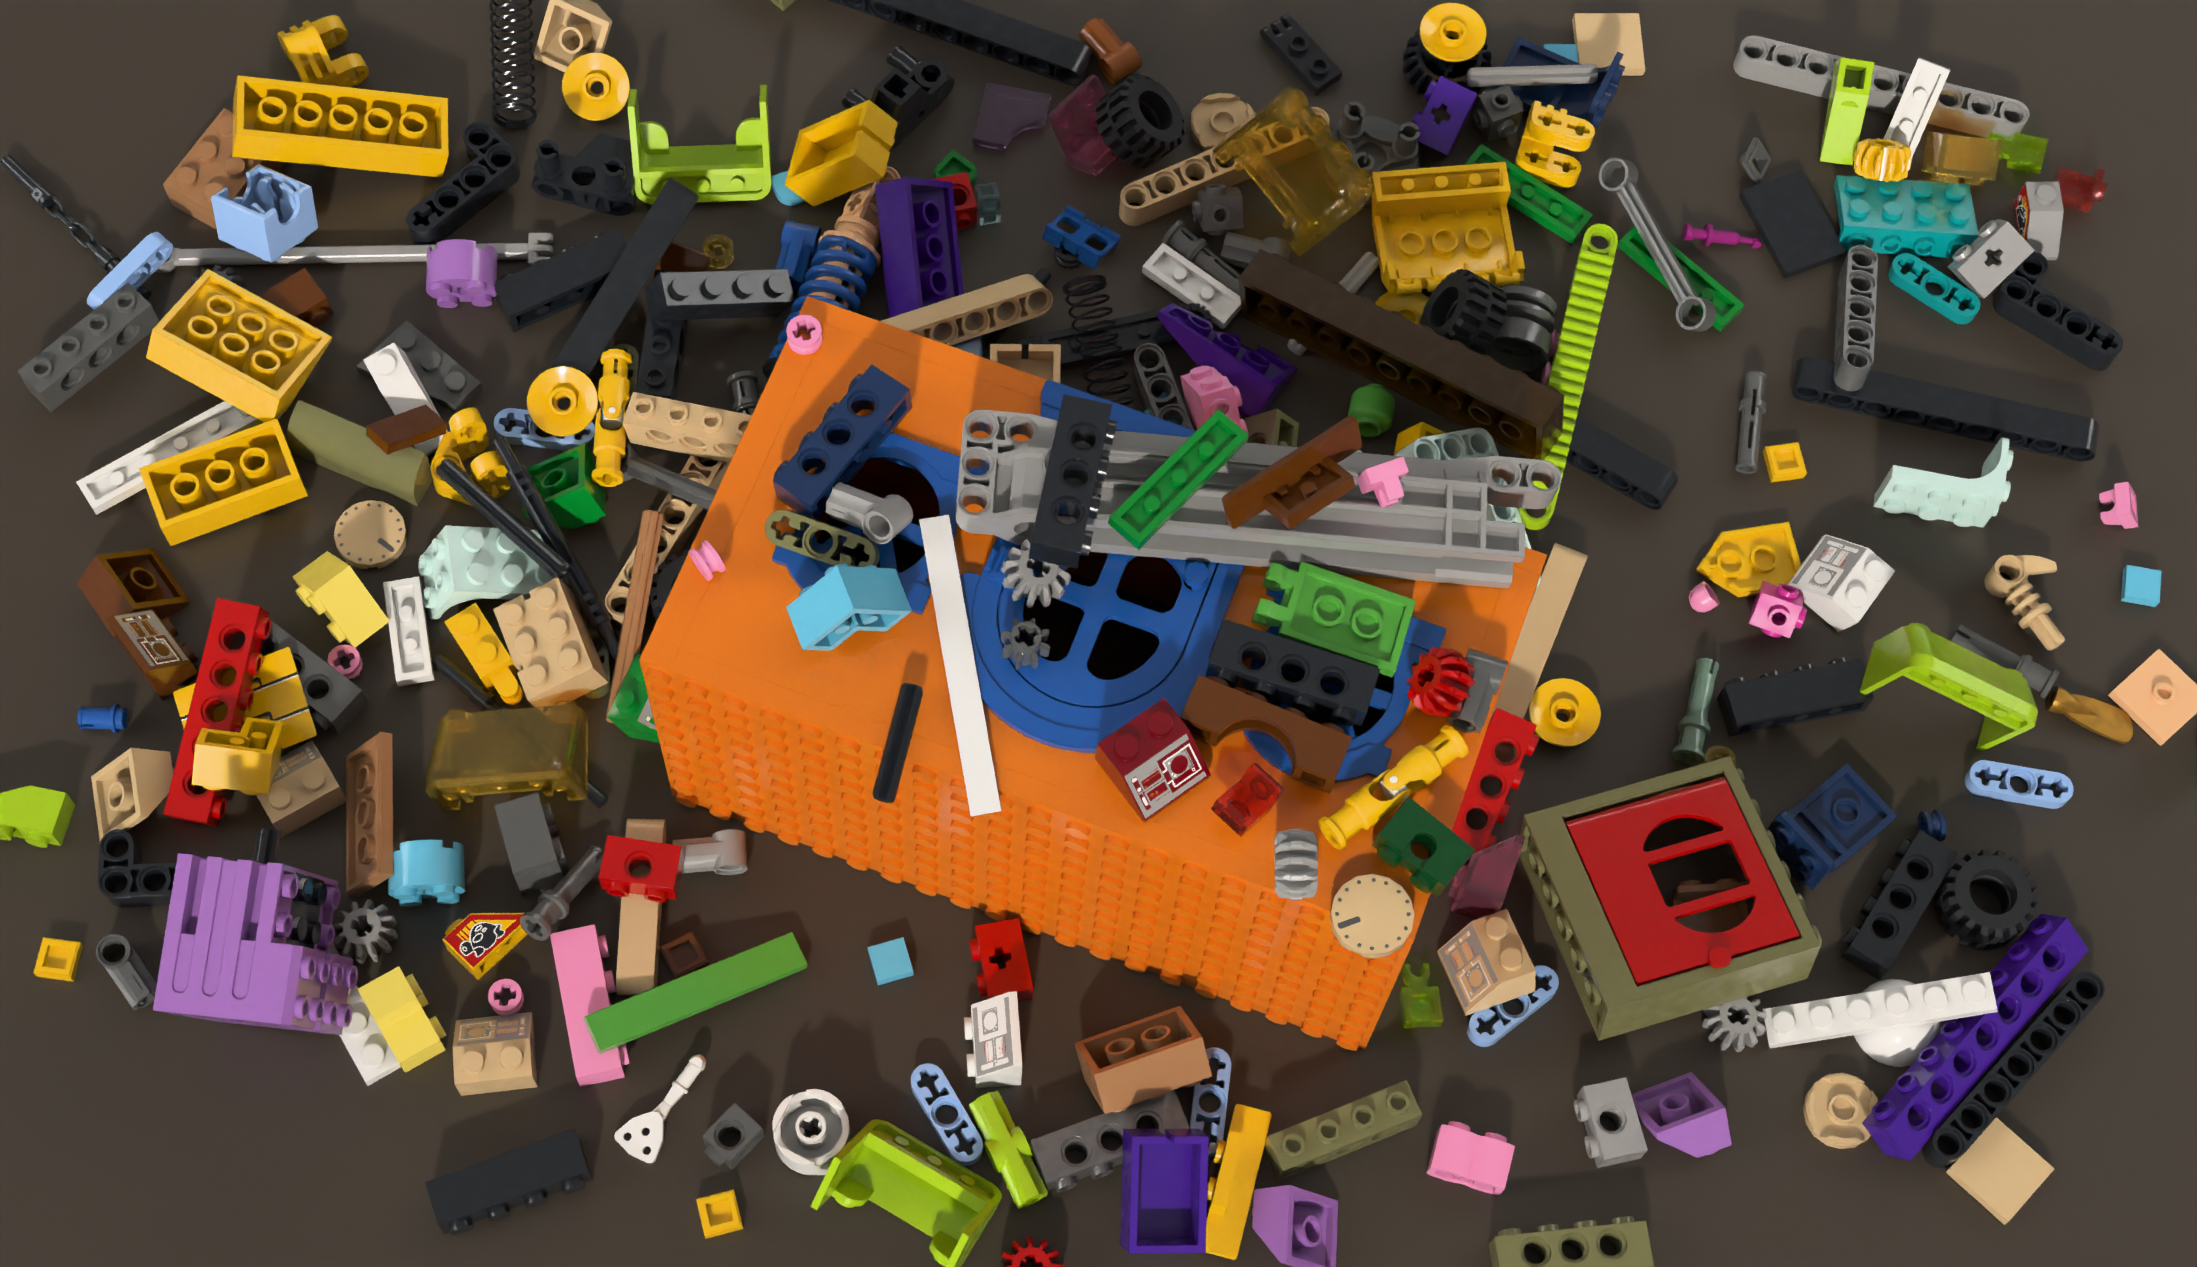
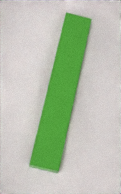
M790 932L585 1016L584 1022L598 1053L601 1054L807 968L808 964L793 932Z

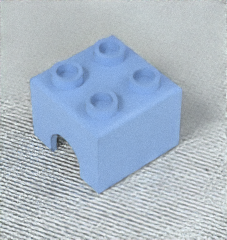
M258 164L246 172L247 188L242 197H235L230 200L228 188L225 187L211 197L219 240L272 263L316 231L318 223L311 186Z

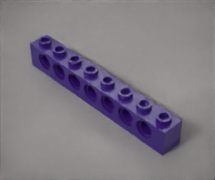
M2040 914L2035 918L2020 939L2008 949L2007 954L1997 966L1989 971L1998 1012L1952 1019L1946 1022L1932 1042L1918 1054L1917 1059L1908 1070L1898 1077L1895 1085L1884 1098L1874 1105L1872 1112L1862 1124L1885 1155L1911 1161L2089 949L2067 918Z

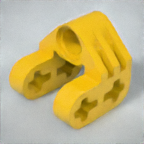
M329 15L314 22L306 20L302 22L303 26L300 28L294 25L289 28L290 32L288 33L284 31L277 33L281 47L287 58L293 63L301 82L352 87L364 81L369 74V69L360 54L350 53L333 61L330 60L327 50L342 44L348 37V31L339 16Z
M1534 101L1527 117L1514 165L1541 182L1557 187L1570 188L1578 180L1581 164L1574 157L1553 151L1554 146L1576 152L1586 151L1591 146L1595 135V128L1584 119L1567 115L1566 109L1556 110L1552 105L1548 104L1545 107L1541 105V102Z
M474 407L462 409L450 418V432L443 435L430 467L434 487L438 494L467 505L471 504L436 473V469L444 459H449L466 472L462 461L483 452L488 447L489 440L486 424L478 409ZM496 451L485 452L471 462L472 475L469 476L495 499L503 496L510 489V481L506 477L508 471Z

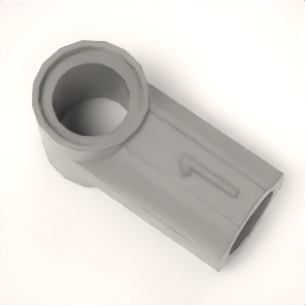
M841 482L832 488V492L826 502V513L830 514L831 518L863 529L868 539L876 544L888 543L907 527L913 519V510L903 497L892 494L881 498Z
M727 829L715 832L712 837L673 840V845H679L683 848L685 859L682 874L714 871L720 875H736L744 873L748 869L744 831Z

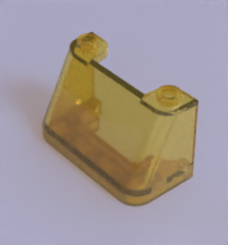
M559 701L554 706L472 713L464 710L448 711L447 715L441 717L438 722L426 776V793L442 811L460 810L462 798L466 803L474 802V795L542 790L546 796H554L555 790L566 791L569 801L587 799L588 716L582 708L577 707V704L572 701Z

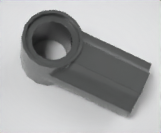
M1228 232L1220 258L1227 264L1246 268L1257 252L1262 249L1270 254H1279L1288 262L1292 246L1289 242L1278 237H1267L1262 241Z
M1469 647L1465 658L1474 667L1471 678L1475 681V684L1469 688L1468 695L1470 698H1465L1462 701L1461 711L1453 710L1447 722L1459 731L1480 733L1490 709L1492 697L1497 694L1508 661Z
M110 934L103 937L96 947L97 959L105 967L132 1009L135 1011L154 1002L157 982L138 956L136 949L124 936L119 934ZM125 948V955L120 961L109 962V955L114 949Z

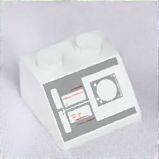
M1825 534L1787 585L1796 588L1799 594L1803 595V602L1835 630L1840 632L1861 620L1895 570L1869 548Z
M1017 991L1007 992L972 1004L971 1017H964L965 1040H973V1054H966L968 1077H975L976 1088L1021 1085L1022 1053Z

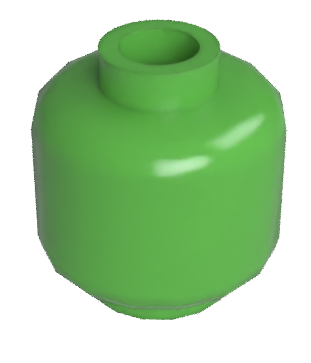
M1369 384L1354 391L1351 396L1348 416L1352 415L1358 420L1361 436L1377 437L1389 430L1393 421L1395 398L1379 384Z

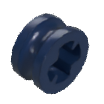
M1934 810L1932 814H1929L1928 811H1921L1918 816V831L1921 830L1939 842H1943L1946 838L1947 830L1943 812L1941 810Z

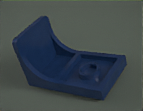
M1517 37L1503 67L1580 64ZM1617 51L1611 65L1597 68L1598 79L1592 84L1509 87L1514 95L1520 97L1523 108L1527 112L1530 111L1534 101H1539L1545 107L1549 104L1554 106L1556 110L1566 109L1567 115L1584 119L1591 123L1593 127L1598 128L1605 115L1606 107L1612 101L1625 70V66L1620 65L1624 54Z
M1846 763L1792 810L1780 812L1767 830H1770L1773 834L1776 844L1775 851L1778 857H1781L1791 867L1793 876L1800 883L1807 884L1813 891L1894 822L1898 815Z

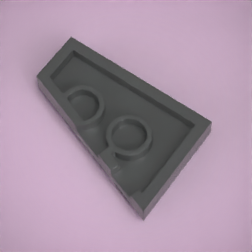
M407 320L367 356L369 357L388 345L395 343L406 353L431 401L457 412L483 389L478 379ZM364 361L356 366L359 373L368 377L371 376Z

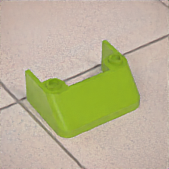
M760 85V117L747 118L738 125L736 144L669 146L668 133L661 124L653 121L640 122L637 89H630L628 119L634 190L637 197L644 203L653 204L670 177L700 195L696 203L760 200L767 196L771 189L767 85Z
M1910 623L1874 642L1860 688L1861 693L1866 695L1901 676H1905L1985 715L1976 747L1980 751L1987 750L2035 727L2038 709L2028 681L2019 671L2004 668L1931 632L1927 626L1920 623Z
M875 1119L871 1120L834 1156L810 1207L818 1210L831 1196L840 1205L848 1208L863 1206L870 1200L932 1237L929 1249L939 1264L945 1267H961L1002 1199V1193L993 1183L895 1125L884 1120Z

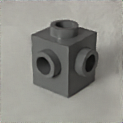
M1508 84L1499 88H1488L1478 95L1472 117L1487 143L1517 132L1521 116L1524 112L1523 103L1518 95L1513 94Z
M1210 184L1206 186V189L1197 190L1198 201H1192V214L1194 222H1199L1203 232H1208L1210 235H1224L1230 229L1244 228L1243 196L1238 187H1226L1225 184Z

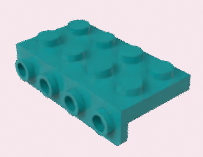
M1836 176L1834 191L1840 224L1839 242L1842 243L1846 251H1849L1853 246L1864 245L1874 250L1875 253L1899 255L1909 253L1915 256L1952 258L1958 249L1966 244L1970 246L1979 236L1977 234L1978 228L1969 184L1922 180L1885 182L1865 179L1859 176Z

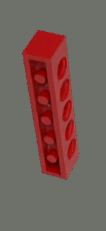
M220 598L216 600L163 813L166 816L217 827L218 820L223 819L226 813L227 798L224 797L226 789L207 790L203 794H198L196 792V785H192L195 743L202 728L241 732L245 711H249L253 704L254 691L251 689L254 675L259 674L262 667L263 656L260 653L263 639L266 640L271 630V618H268L269 612L260 606ZM244 633V645L240 649L232 650V639L236 635ZM235 669V681L231 685L224 686L222 682L223 675L226 671ZM226 704L228 709L226 717L222 721L215 722L213 716L215 709L220 705Z

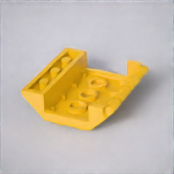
M1506 162L1372 172V225L1377 255L1380 260L1381 280L1389 292L1396 291L1397 294L1422 293V289L1433 292L1451 272L1455 273L1458 269L1469 270L1497 286L1520 285V281H1524L1525 265L1522 251H1515L1507 209L1511 189Z

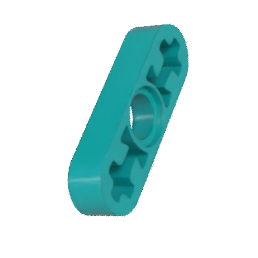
M1909 253L1897 255L1888 269V277L1894 285L1954 323L1968 324L1980 310V300L1975 293L1915 255ZM1904 267L1910 269L1906 275L1900 272ZM1922 275L1923 278L1920 283H1915L1918 277ZM1929 282L1937 283L1942 288L1943 293L1941 295H1932L1927 291L1925 284ZM1950 293L1953 296L1947 303L1945 300L1948 294ZM1962 303L1968 306L1964 311L1958 309Z

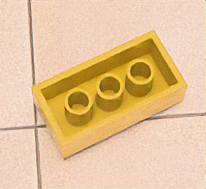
M277 418L139 468L160 528L170 546L308 496Z

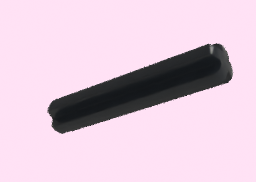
M903 683L900 688L873 789L874 799L881 802L893 803L896 798L923 696L922 687L915 684Z

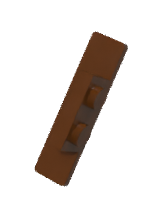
M1352 415L1346 417L1222 497V503L1227 524L1236 529L1262 511L1267 510L1291 530L1355 488L1353 476L1337 463L1362 447L1358 420Z

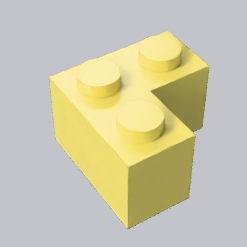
M328 551L293 576L299 585V588L295 590L299 598L307 607L311 606L318 615L324 613L331 623L326 627L339 643L345 640L355 648L390 622L350 565Z
M398 966L358 988L372 1017L405 1073L446 1050L440 1039L447 1035L437 1017L434 1016L428 1019L423 1007L429 1003L413 974L405 977Z

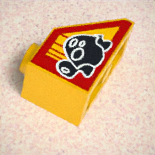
M470 913L464 920L460 918L453 922L446 930V936L442 940L447 950L479 980L528 935L520 924V918L524 913Z

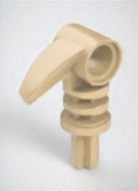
M2034 555L2001 556L1985 576L1984 583L1986 589L1995 597H2008L2005 600V604L2007 606H2015L2012 611L2013 615H2021L2023 617L2018 623L2022 629L2030 627L2047 650L2056 649L2065 641V638L2047 615L2052 610L2051 606L2048 603L2039 604L2037 602L2041 596L2038 593L2031 594L2030 591L2033 589V585L2027 579L2029 575L2056 572V562ZM2000 572L2007 574L2011 580L2004 579Z

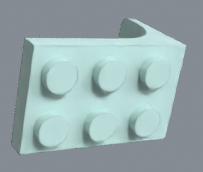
M2001 437L1983 464L1980 478L1966 479L1893 465L1875 493L1873 507L1882 508L1892 514L1908 513L1918 515L1924 520L1940 519L1950 521L1960 527L1976 526L1984 528L1991 516L1995 517L1997 515L2001 502H2006L2009 497L2011 483L2006 481V474L2010 470L2013 461V450H2009V438Z
M445 525L437 537L432 540L427 550L420 556L418 564L419 573L421 576H424L425 583L423 603L424 607L428 608L430 619H439L450 607L470 600L514 599L520 595L529 599L531 598L529 591L555 579L498 528ZM531 530L534 534H536V535L542 540V538H541V536H540V534H539V532H538L537 530Z

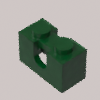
M1410 797L1380 831L1372 844L1377 849L1378 856L1386 864L1392 867H1397L1400 864L1412 874L1410 881L1417 889L1427 894L1431 892L1436 897L1446 888L1475 850ZM1419 844L1425 847L1429 853V858L1420 859L1416 857L1411 851V845Z

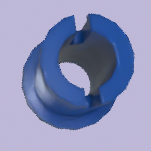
M113 704L112 707L81 706L77 716V722L81 730L111 729L113 733L120 732V729L125 730L129 720L127 708L121 707L119 704Z

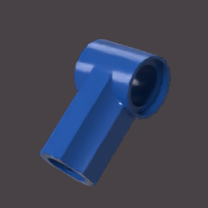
M786 220L781 236V252L775 270L788 269L791 288L794 291L804 283L811 257H814L818 249L821 227Z

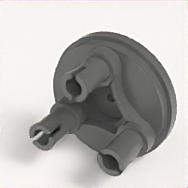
M1354 101L1349 102V106L1345 105L1343 118L1339 121L1338 126L1326 137L1320 152L1319 169L1325 185L1337 198L1355 207L1372 209V172L1420 168L1419 146L1417 144L1420 132H1418L1419 127L1412 122H1406L1399 126L1381 117L1365 116L1364 106Z

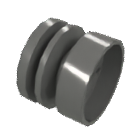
M1510 285L1500 287L1504 290L1503 293L1507 297L1505 320L1498 337L1484 355L1492 357L1500 365L1511 370H1519L1523 373L1544 368L1549 361L1552 344L1551 333L1554 330V320L1557 314L1556 302L1544 292L1527 286Z

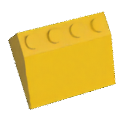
M207 269L152 329L146 358L265 423L276 418L279 419L291 405L330 344L332 336Z

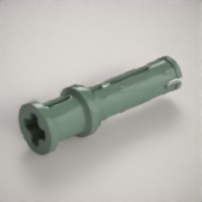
M1700 658L1696 660L1685 717L1678 723L1679 741L1672 751V757L1683 764L1699 765L1704 762L1705 754L1702 751L1705 737L1709 736L1711 729L1707 721L1719 669L1718 662H1713V659Z

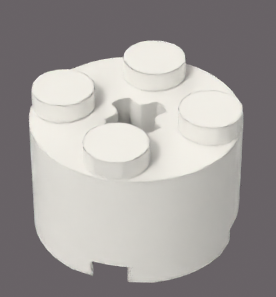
M807 1089L806 1091L788 1096L778 1106L773 1117L772 1132L776 1151L786 1166L801 1174L825 1175L834 1156L851 1140L850 1123L845 1108L838 1098L824 1090ZM814 1126L818 1127V1136L806 1137L805 1130L811 1131Z

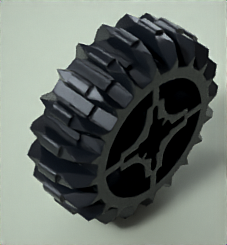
M1418 28L1414 37H1410V40H1408L1402 58L1403 74L1407 75V85H1415V95L1422 92L1426 93L1431 81L1438 82L1440 76L1479 94L1480 89H1484V87L1468 86L1467 72L1471 68L1492 67L1491 52L1487 51V41H1485L1481 51L1474 57L1460 62L1448 61L1449 67L1446 69V61L1435 57L1424 47L1420 38V29ZM1451 36L1447 37V38H1449V39L1455 40L1454 37H1451Z

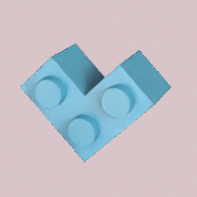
M844 563L828 568L824 573V577L814 585L801 590L800 596L786 607L802 650L822 651L834 650L856 631H888L912 612L896 569L877 568L875 565L854 567Z

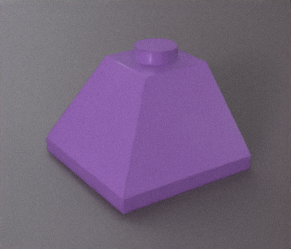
M1692 1072L1631 1094L1639 1120L1657 1140L1697 1158L1714 1154L1718 1150L1732 1145L1725 1106Z
M1292 1185L1254 1190L1252 1228L1280 1263L1293 1267H1336L1338 1200Z

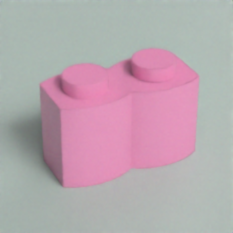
M1450 1121L1448 1125L1441 1124L1436 1133L1427 1174L1445 1181L1463 1184L1489 1194L1500 1195L1505 1190L1515 1146L1507 1143V1138L1500 1134L1487 1132L1484 1136L1472 1133L1468 1125L1460 1122Z

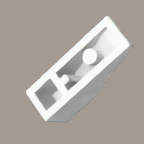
M392 343L363 359L380 392L395 415L426 404L440 417L406 353L399 346ZM443 435L416 444L414 447L429 456L437 451Z

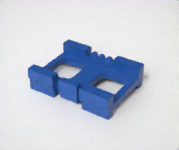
M1068 205L1062 214L1052 223L1046 225L1042 239L1058 249L1063 245L1065 246L1064 249L1074 255L1079 254L1077 260L1095 270L1105 255L1111 250L1115 251L1117 249L1121 236L1105 226L1100 229V225L1095 226V222L1092 221L1090 223L1088 218L1085 220V214ZM1063 221L1077 229L1074 234H1069L1058 228L1057 225ZM1091 237H1095L1097 242L1106 247L1102 251H1098L1087 245L1086 242Z

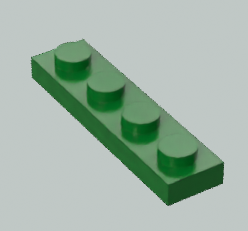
M1480 144L1464 165L1506 162L1511 189L1507 203L1573 245L1591 222L1593 214Z
M1634 226L1619 241L1617 247L1670 290ZM1667 241L1697 296L1706 298L1714 304L1716 318L1712 326L1721 332L1743 310L1745 304ZM1692 305L1691 308L1703 317L1702 305Z
M1218 409L1109 517L1108 524L1139 550L1247 442L1249 434Z

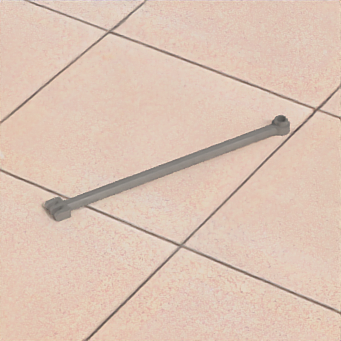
M529 233L528 243L476 244V248L486 250V244L494 247L497 251V260H528L529 267L535 261L549 259L553 255V247L551 246L553 244V234ZM437 244L292 247L280 259L272 263L237 248H173L168 258L169 260L164 262L156 272L168 273L176 266L215 264L427 262V248L431 246L432 250L437 249Z

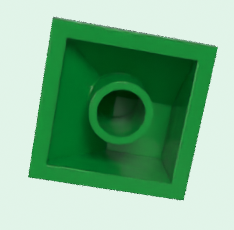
M585 443L527 468L558 526L576 529L585 524L595 523L601 517L606 516V493L603 486L594 483L591 479V473L596 467L589 448ZM522 504V515L527 519H531Z

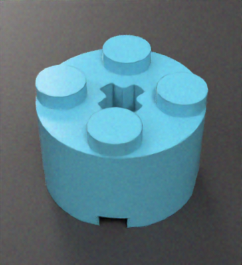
M414 840L400 843V850L398 851L393 847V876L388 878V894L395 899H399L400 906L422 905V899L437 898V903L439 904L460 902V894L465 892L463 844L453 842L452 849L444 848L443 840Z

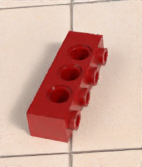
M1497 707L1488 725L1452 829L1456 835L1475 849L1472 855L1482 851L1481 853L1484 852L1483 855L1489 857L1488 855L1491 850L1486 848L1493 846L1497 838L1491 835L1495 822L1503 823L1511 806V803L1505 801L1510 788L1518 789L1526 771L1520 768L1525 754L1532 756L1540 736L1534 734L1537 727L1536 724ZM1502 743L1509 744L1514 749V759L1507 763L1499 761L1495 756V747ZM1485 777L1496 778L1501 787L1499 794L1495 796L1485 795L1480 788L1481 780ZM1472 810L1481 811L1486 817L1485 827L1480 830L1471 829L1466 823V814Z

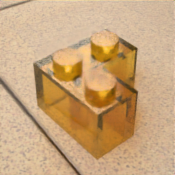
M1928 131L1921 171L1931 173L1930 179L1939 182L1958 184L1959 178H1964V184L1984 186L1985 180L1995 181L2002 140Z

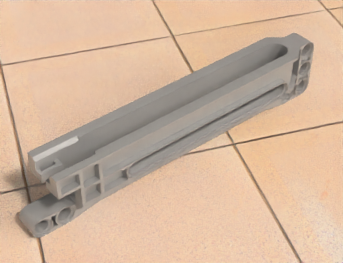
M983 409L975 410L966 416L962 431L955 511L956 522L961 529L970 533L995 535L1016 545H1021L1022 541L1026 539L1031 542L1058 421L1028 413ZM984 431L990 436L980 439L974 437L971 433ZM1115 431L1113 444H1104L1102 456L1109 457L1105 481L1096 480L1094 493L1102 494L1097 518L1088 517L1086 530L1093 531L1089 552L1270 567L1272 562L1292 570H1297L1302 561L1338 574L1509 589L1513 577V562L1522 563L1525 558V524L1487 520V503L1503 507L1543 509L1552 502L1561 484L1562 476L1556 465L1545 460L1503 456L1454 460L1404 457L1409 470L1400 480L1404 496L1399 498L1397 503L1381 508L1374 491L1362 494L1356 479L1365 469L1402 456L1355 452L1337 463L1353 476L1355 488L1291 530L1267 510L1262 511L1241 526L1233 529L1227 524L1222 497L1299 448L1246 442L1138 550L1108 524L1109 517L1190 437ZM1016 434H1022L1027 436L1030 440L1026 442H1018L1015 441L1012 438V436ZM1078 441L1073 444L1082 450L1092 447L1084 441ZM973 467H980L986 473L977 476L971 474L968 470ZM1493 477L1504 479L1508 485L1502 486L1497 484ZM1068 478L1065 480L1067 484L1074 487L1084 484L1078 478ZM1532 481H1540L1548 489H1540ZM977 504L983 507L984 510L973 513L965 509V506ZM1067 514L1057 517L1060 522L1065 524L1076 522L1074 517Z

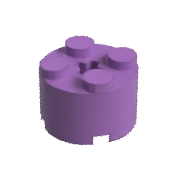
M453 239L437 242V249L432 250L431 246L427 248L426 292L431 297L437 299L438 306L455 308L458 306V302H472V305L478 307L492 305L493 297L496 296L494 289L495 282L497 281V251L494 247L486 244V250L476 248V241Z

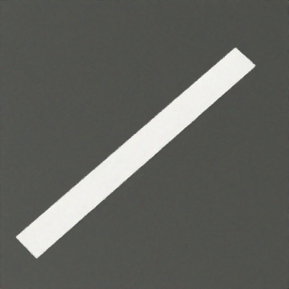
M949 515L919 519L970 815L977 816L1001 811L950 518Z

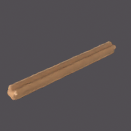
M644 510L642 512L606 713V721L609 723L613 722L607 718V715L636 653L639 654L664 517L658 511Z

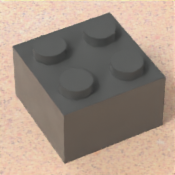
M537 792L494 805L512 872L522 897L555 887L564 877L563 871L569 870V866L550 804H542Z

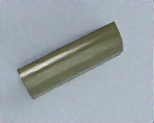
M298 400L287 429V442L292 454L418 507L433 481L431 466L425 452L408 447L387 455L366 436L367 428Z

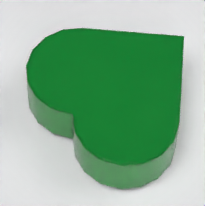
M952 149L934 168L933 179L967 172L971 186H974L977 182V169L973 163Z

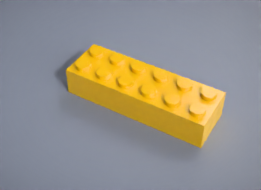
M237 75L233 97L232 157L443 177L449 156L448 98Z

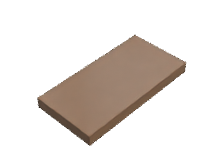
M379 732L346 756V893L348 896L360 897L393 876V747L391 733Z

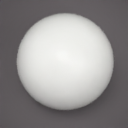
M1886 979L1873 983L1861 993L1914 985V983L1901 979ZM1941 1021L1854 1035L1863 1051L1874 1060L1894 1067L1910 1066L1917 1059L1918 1054L1938 1035L1941 1029Z

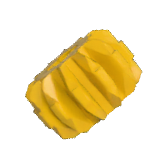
M1867 138L1858 142L1857 149L1854 151L1855 173L1863 176L1865 179L1898 182L1907 178L1908 170H1910L1912 163V151L1909 146L1902 144L1900 141Z

